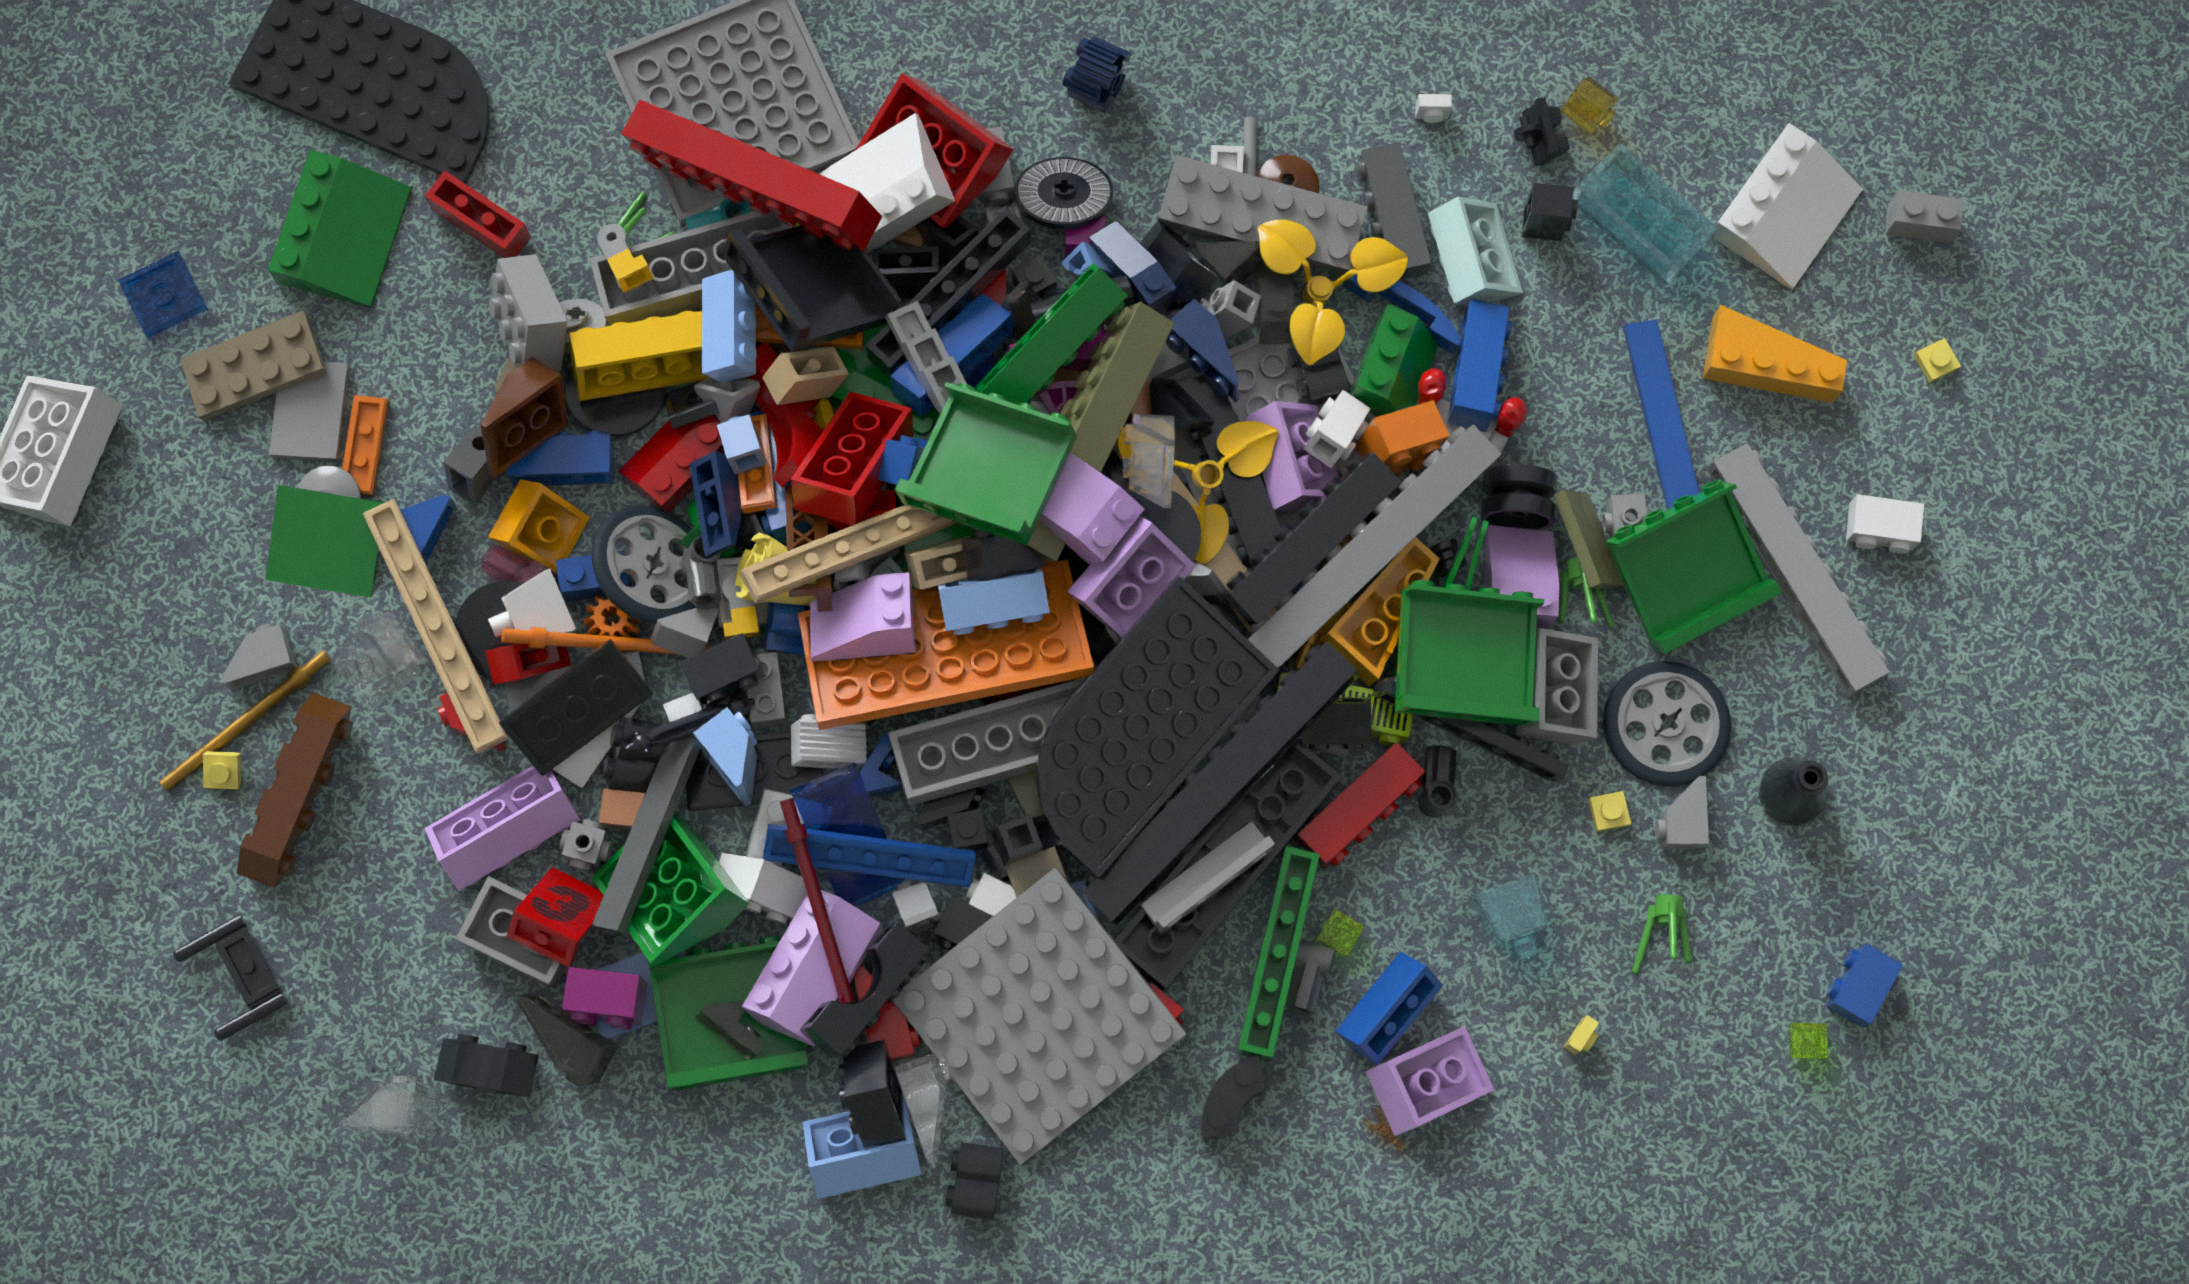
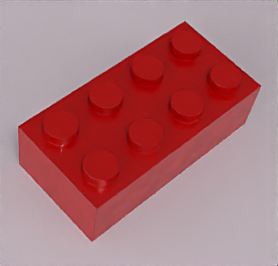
M850 391L791 478L794 509L852 526L858 524L885 483V481L877 479L887 439L900 441L901 435L914 438L912 408Z

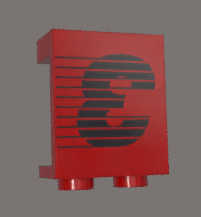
M551 867L514 910L506 937L569 967L576 958L581 939L592 927L603 899V894L600 890Z

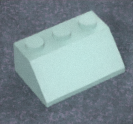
M1456 197L1428 213L1431 222V233L1440 253L1439 261L1444 268L1449 284L1448 292L1454 304L1468 306L1470 299L1492 302L1523 294L1496 203Z

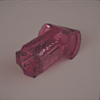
M496 544L488 549L480 567L482 572L497 580H515L523 583L549 569L533 559L528 558L525 560Z

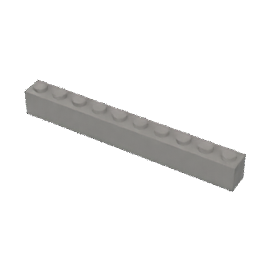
M1474 424L1467 430L1460 426L1447 439L1451 445L1442 454L1436 449L1422 463L1426 469L1418 477L1411 473L1398 486L1402 492L1393 501L1387 496L1373 510L1377 516L1369 524L1362 520L1349 533L1352 540L1342 548L1338 544L1324 558L1328 563L1319 571L1314 568L1300 581L1303 585L1300 590L1294 595L1289 592L1276 605L1279 609L1270 618L1265 616L1258 624H1253L1250 627L1253 634L1248 640L1277 668L1502 454Z

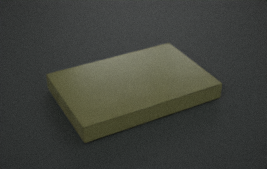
M1562 490L1554 494V499L1589 587L1607 590H1617L1624 587L1625 585L1605 542L1607 538L1590 495L1570 490Z

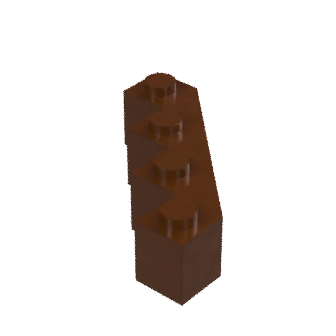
M313 693L298 710L293 724L297 725V731L294 733L289 744L284 742L274 769L277 770L276 778L270 789L265 788L254 813L258 817L253 829V835L245 834L240 846L237 867L238 875L275 888L285 876L289 877L296 864V857H293L294 843L304 830L309 831L315 819V812L312 811L313 798L323 785L327 786L333 777L334 766H331L333 750L342 740L346 741L351 734L353 722L350 721L352 706Z

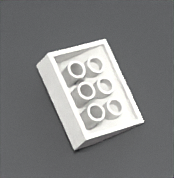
M916 113L819 173L859 190L881 214L882 219L865 249L867 254L955 201L921 119Z
M1788 123L1720 218L1710 236L1792 290L1863 189L1815 139Z
M27 375L0 436V506L47 522L71 526L86 489L91 482L98 461L104 452L107 440L117 422L123 404L95 387Z

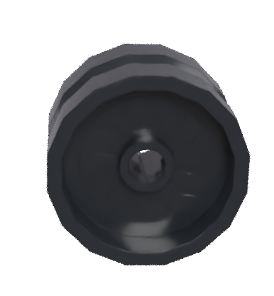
M1523 464L1493 466L1484 471L1482 491L1489 497L1483 499L1481 503L1480 519L1482 522L1486 520L1489 521L1488 525L1531 530L1546 529L1553 526L1555 523L1556 505L1550 498L1554 497V494L1557 493V475L1555 472L1543 467Z

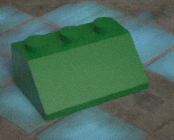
M1387 304L1375 323L1349 393L1371 408L1369 413L1379 417L1417 405L1419 399L1418 382L1422 374L1430 369L1438 347V343L1419 317Z

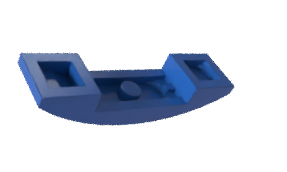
M1357 275L1343 282L1342 287L1368 303H1371L1375 295L1379 294L1408 313L1419 317L1421 321L1430 325L1429 332L1438 343V346L1453 355L1458 350L1461 339L1450 320L1433 302L1410 286L1397 281L1393 286L1384 291L1371 293L1359 287Z

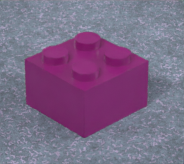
M568 967L562 1010L570 1015L571 1020H575L576 1024L597 1026L598 1020L606 1021V1024H610L611 1028L632 1030V1025L642 1026L648 984L640 975Z

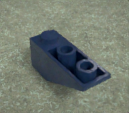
M1193 299L1170 318L1175 323L1166 339V344L1174 353H1181L1189 361L1190 366L1197 374H1204L1209 378L1214 388L1221 395H1228L1236 403L1239 400V381L1218 319L1197 300Z

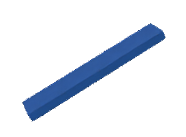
M1655 319L1627 324L1623 327L1666 509L1674 506L1673 501L1689 494L1693 497L1699 494V489L1658 321Z
M768 824L763 859L798 865L792 842L788 843L784 831L788 829L787 826ZM806 829L808 837L805 839L814 867L970 887L976 858L975 851Z

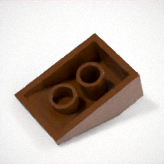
M533 357L506 376L480 424L490 476L495 478L568 426L561 374Z

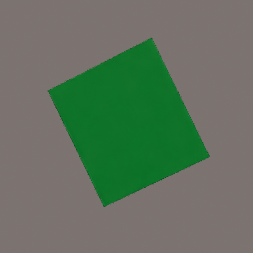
M278 485L265 580L371 598L378 545L363 513L383 504V502Z

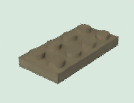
M304 310L180 359L198 418L203 422L327 373L309 315Z

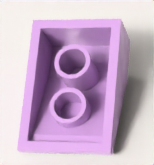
M1070 452L1039 520L1084 561L1092 564L1103 562L1144 511V508L1119 485Z
M1488 525L1485 542L1484 588H1496L1500 590V594L1512 595L1513 592L1518 591L1533 593V598L1544 599V604L1537 608V628L1544 629L1551 627L1558 618L1559 577L1554 533L1550 531Z
M909 572L874 575L831 593L832 611L818 612L817 600L810 602L812 662L916 653L914 595Z
M1465 1026L1365 1071L1394 1136L1425 1124L1494 1091V1087Z

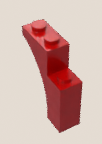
M763 342L756 348V374L745 378L759 381L760 390L755 402L763 414H766L774 436L777 450V465L773 479L783 488L791 481L792 476L823 432L812 419L817 414L813 408L821 399L777 405L762 377L779 355L766 342Z

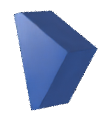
M446 494L401 509V513L425 563H427L456 507L452 498Z

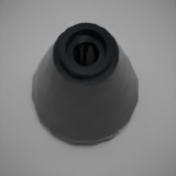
M1786 757L1774 762L1764 772L1760 782L1759 800L1764 805L1765 810L1776 820L1785 824L1800 826L1814 820L1824 810L1828 800V774L1825 768L1818 762L1804 758Z

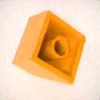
M520 479L488 538L510 553L545 570L550 569L553 574L558 575L556 560L568 558L590 517L543 484Z

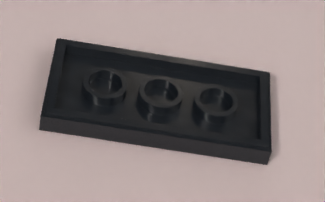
M610 638L499 720V724L539 774L544 776L651 697L653 691Z
M791 731L756 734L754 736L758 743L754 746L758 759L752 803L750 805L759 804L763 788L802 798L826 796L823 768L791 766ZM700 748L686 782L688 811L743 806V803L712 766Z

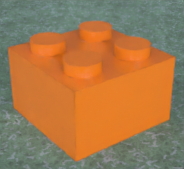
M1434 400L1375 417L1356 442L1355 448L1357 453H1360L1362 456L1374 452L1397 477L1402 471L1412 468V471L1415 472L1426 468L1422 463L1436 449L1440 452L1442 445L1450 435Z

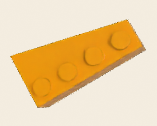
M1720 305L1712 317L1703 379L1834 403L1843 392L1847 360Z
M1417 537L1413 538L1388 562L1320 638L1319 642L1323 645L1328 642L1357 669L1360 675L1359 678L1368 686L1373 684L1383 672L1384 666L1399 638L1401 591L1410 584H1413V581H1429L1440 558Z

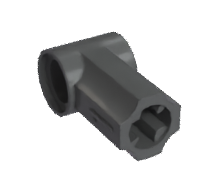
M702 536L694 539L681 559L680 566L687 576L690 603H693L695 608L707 609L711 606H717L721 601L717 559L720 553L710 558L706 557Z
M1300 939L1285 1006L1301 1012L1314 1013L1323 978L1326 979L1334 949Z

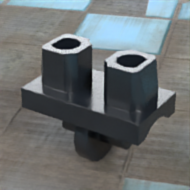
M1537 98L1533 106L1522 112V117L1519 118L1521 127L1513 132L1516 141H1525L1526 148L1531 149L1535 166L1545 165L1550 159L1562 156L1570 148L1565 135H1555L1553 128H1556L1562 119L1560 108L1548 106L1546 98Z

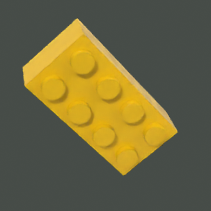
M684 311L677 315L661 318L653 316L643 321L631 323L617 322L611 326L594 329L586 327L569 333L571 365L579 401L690 383L708 378V376L702 374V311Z

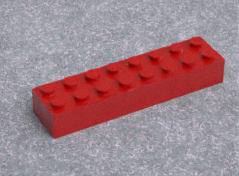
M639 99L621 133L631 143L629 148L643 156L642 161L650 167L660 170L663 166L670 169L669 173L680 180L687 181L688 178L696 180V184L708 192L713 193L715 189L722 191V195L728 200L737 204H741L742 200L750 203V207L762 215L767 216L769 212L778 215V220L790 227H795L796 224L805 227L804 230L810 235L822 239L824 235L830 237L835 245L847 251H850L853 247L864 252L882 219L881 214L859 190Z

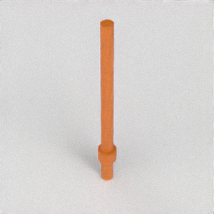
M530 627V630L503 628L501 636L502 642L529 644L530 648L543 649L545 645L597 649L611 638L620 651L679 655L653 645L650 639L547 632L546 628ZM706 643L705 648H704L703 651H705V650L708 649V644H707V643Z

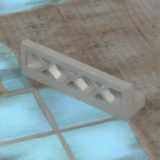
M1251 821L1144 901L1140 907L1162 934L1273 850L1275 843L1270 836L1265 838Z

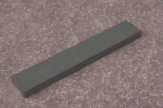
M685 737L665 745L592 923V926L595 928L625 935L699 753L700 746L697 739Z

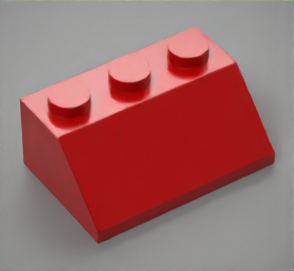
M711 415L673 429L670 420H668L625 463L618 473L657 508L671 512L694 489L689 463L713 451L725 454L717 427L721 423Z

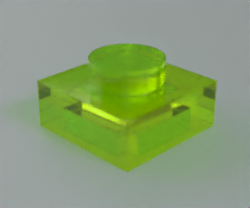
M1334 909L1319 934L1317 941L1347 957L1365 926Z
M1790 1023V1059H1827V1023Z

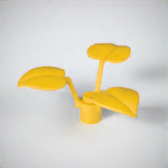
M1273 220L1263 223L1258 227L1260 253L1264 263L1270 270L1277 274L1288 275L1296 272L1300 265L1304 268L1305 277L1303 280L1307 285L1302 292V298L1305 304L1299 305L1294 310L1290 319V334L1296 351L1308 366L1313 365L1324 356L1333 352L1341 344L1345 335V326L1340 315L1334 310L1323 309L1333 290L1350 277L1357 275V282L1362 290L1371 293L1381 292L1393 286L1401 278L1407 267L1408 258L1403 251L1384 239L1371 237L1361 240L1353 248L1350 261L1355 269L1348 271L1334 282L1320 275L1312 277L1310 266L1306 259L1315 252L1316 243L1307 228L1299 223L1288 220Z
M1143 421L1123 427L1117 438V445L1120 456L1126 466L1140 477H1158L1163 472L1165 463L1192 472L1193 483L1202 489L1199 506L1190 504L1197 514L1201 528V543L1195 560L1199 564H1206L1220 551L1229 530V519L1224 508L1218 504L1205 506L1207 496L1210 494V488H1214L1222 482L1224 476L1223 468L1227 462L1231 472L1240 477L1249 478L1264 471L1271 460L1278 430L1270 425L1255 421L1233 423L1224 428L1216 440L1217 449L1225 457L1220 459L1218 463L1208 460L1197 465L1168 458L1175 449V439L1167 426L1156 421Z

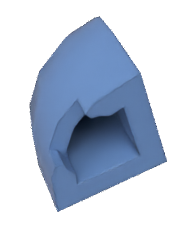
M1085 242L1080 243L1061 262L1067 271L1079 277L1092 263L1100 267L1110 278L1114 276L1096 249Z

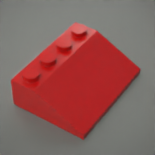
M901 73L855 150L911 115L918 114L955 199L953 203L930 216L940 226L947 228L998 176L1014 149L923 81Z

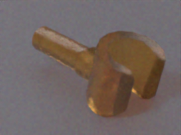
M1373 1107V1112L1380 1116L1381 1121L1374 1125L1369 1123L1364 1117L1366 1128L1374 1132L1379 1131L1401 1151L1406 1144L1397 1136H1394L1390 1127L1385 1124V1116L1382 1110Z

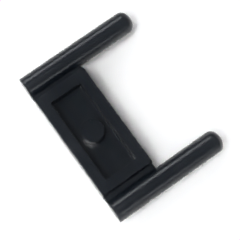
M241 914L236 915L173 952L174 959L178 962H183L211 945L216 944L215 946L246 1005L249 1007L248 1011L215 1029L214 1035L220 1041L227 1039L288 1004L285 995L281 991V987Z

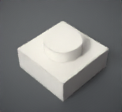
M1419 94L1415 106V118L1424 119L1428 123H1438L1443 119H1448L1452 107L1451 95Z
M1211 145L1210 164L1243 173L1244 146Z

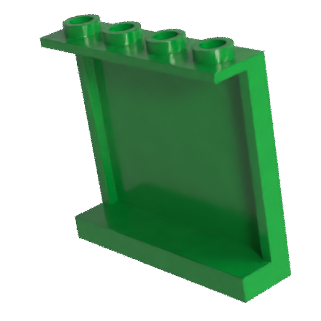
M946 382L944 387L949 394V398L910 480L907 481L900 478L895 492L904 505L1027 546L1077 439L1071 421L1058 413H1052L1051 415L1041 413L1036 407L1027 403H1021L1020 405L1010 403L1005 397L996 393H990L989 395L979 393L974 387L965 383L955 385Z
M1720 479L1709 482L1702 487L1703 492L1693 497L1691 494L1682 496L1673 501V507L1664 512L1662 509L1653 511L1643 517L1644 522L1634 527L1632 524L1621 527L1614 532L1615 537L1605 541L1649 643L1655 651L1667 653L1782 593L1778 582L1768 579L1731 493V491L1737 489L1734 483L1722 482Z
M1413 581V584H1410L1401 591L1395 713L1526 727L1539 722V708L1533 707L1537 608L1544 604V599L1533 598V593L1524 591L1505 595L1500 594V590L1496 588H1481L1478 592L1469 591L1467 586L1462 584H1448L1446 588L1434 587L1432 581Z
M780 936L759 939L760 944L746 946L745 942H734L724 945L725 950L711 952V949L708 947L691 950L690 956L676 958L675 955L656 966L648 963L668 1092L808 1068L809 1063L804 1042L760 1025L742 1007L779 944Z

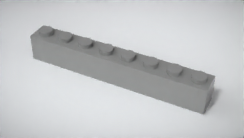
M1746 443L1713 461L1707 471L1713 481L1720 479L1722 482L1736 484L1737 489L1731 491L1756 551L1774 580L1778 582L1788 603L1846 697L1849 698L1890 673L1887 668L1888 661L1883 652L1879 649L1876 650L1869 639L1870 632L1864 622L1857 620L1851 610L1852 603L1849 597L1844 592H1840L1834 583L1835 577L1831 568L1826 563H1822L1816 554L1817 548L1813 539L1809 535H1805L1798 525L1799 518L1795 510L1790 506L1787 507L1781 497L1780 486L1775 479L1769 478L1763 468L1764 462L1762 457Z

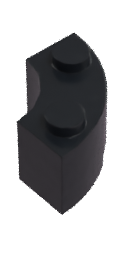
M1157 220L1140 243L1159 262L1177 287L1173 300L1180 305H1183L1185 302L1189 304L1193 299L1200 302L1218 278L1215 270L1207 260L1201 257L1198 261L1187 249L1190 244L1160 220Z
M458 1034L457 1040L443 1039L434 1081L474 1089L494 1090L496 1093L530 1097L539 1055L527 1053V1046L506 1042L505 1048L478 1044V1037Z
M1259 1055L1249 1057L1233 1065L1214 1084L1205 1101L1201 1115L1202 1142L1234 1136L1239 1132L1238 1118L1243 1106L1251 1098L1263 1094L1266 1090Z

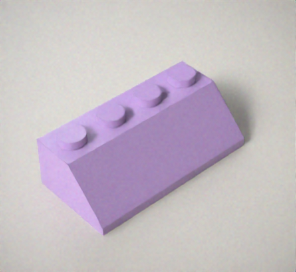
M532 765L425 828V831L439 863L457 890L460 891L467 886L476 884L482 877L497 868L507 866L514 858L526 851L536 849L543 841L555 834L564 832L565 829L568 830L571 827L572 821L577 822L580 818L553 770L541 776Z
M821 890L850 984L867 955L866 950L876 939L883 925L842 898ZM807 895L742 1007L760 1025L815 1046L800 1031V1028L821 1003L831 1000L840 1001Z

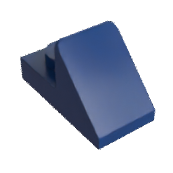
M884 734L849 788L848 794L851 799L857 801L902 790L901 783L882 772L884 768L889 771L895 763L888 735Z

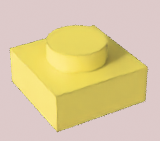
M1945 338L1917 351L1913 355L1929 383L1955 372L1961 367Z
M206 751L203 754V788L238 790L241 787V753Z
M1624 791L1590 797L1588 799L1596 832L1631 825Z
M1588 1015L1582 1018L1563 1048L1574 1055L1581 1052L1582 1049L1588 1052L1598 1037L1594 1030L1599 1022Z

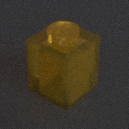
M1588 76L1574 89L1560 112L1592 134L1600 126L1606 128L1617 114L1613 108L1619 101V98Z

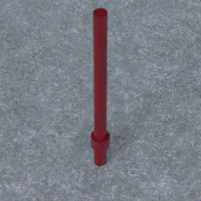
M793 798L780 801L788 828L784 831L788 843L792 842L839 1001L842 1004L853 1002L854 998L805 839L808 837L805 824L800 822Z

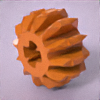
M596 595L595 600L598 606L587 605L586 611L592 615L583 619L584 625L591 627L587 634L629 637L628 633L639 635L640 629L634 624L642 621L628 616L608 598L603 601L600 595ZM613 614H617L620 621L617 624L612 621V626H609L606 621L607 617L611 615L614 618Z

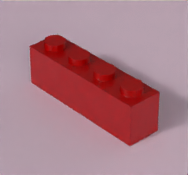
M1396 742L1297 834L1295 840L1306 851L1320 854L1318 864L1323 869L1330 863L1336 867L1349 855L1346 848L1354 840L1361 844L1374 831L1370 826L1379 817L1385 821L1399 808L1395 802L1402 795L1405 794L1410 798L1423 785L1420 779L1425 771Z

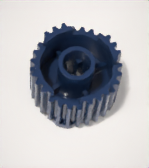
M1096 36L1092 37L1091 40L1083 37L1076 50V55L1079 56V59L1076 61L1075 67H1070L1065 73L1062 85L1068 88V97L1105 113L1108 109V105L1105 102H1107L1110 95L1116 98L1125 82L1126 74L1123 73L1122 67L1124 66V61H1130L1132 54Z

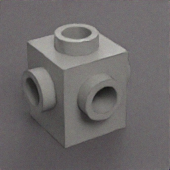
M1645 493L1610 496L1606 504V513H1603L1602 516L1604 533H1609V539L1615 537L1614 532L1621 527L1631 524L1634 527L1644 522L1643 517L1651 513V510H1646Z
M584 819L582 824L572 821L570 830H564L559 849L563 850L562 856L570 862L569 867L589 872L590 868L599 870L602 867L603 861H608L613 842H610L611 837L608 833L602 830V824ZM582 837L589 838L590 840L586 848H579Z

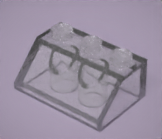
M391 1076L390 1083H378L341 1119V1127L361 1135H434L436 1092L426 1088L425 1083L413 1080L411 1076Z

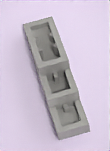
M918 301L887 314L885 318L918 380L939 414H941L949 398V394L944 387L945 383L948 382L955 385L967 383L954 357H949L936 329H931Z

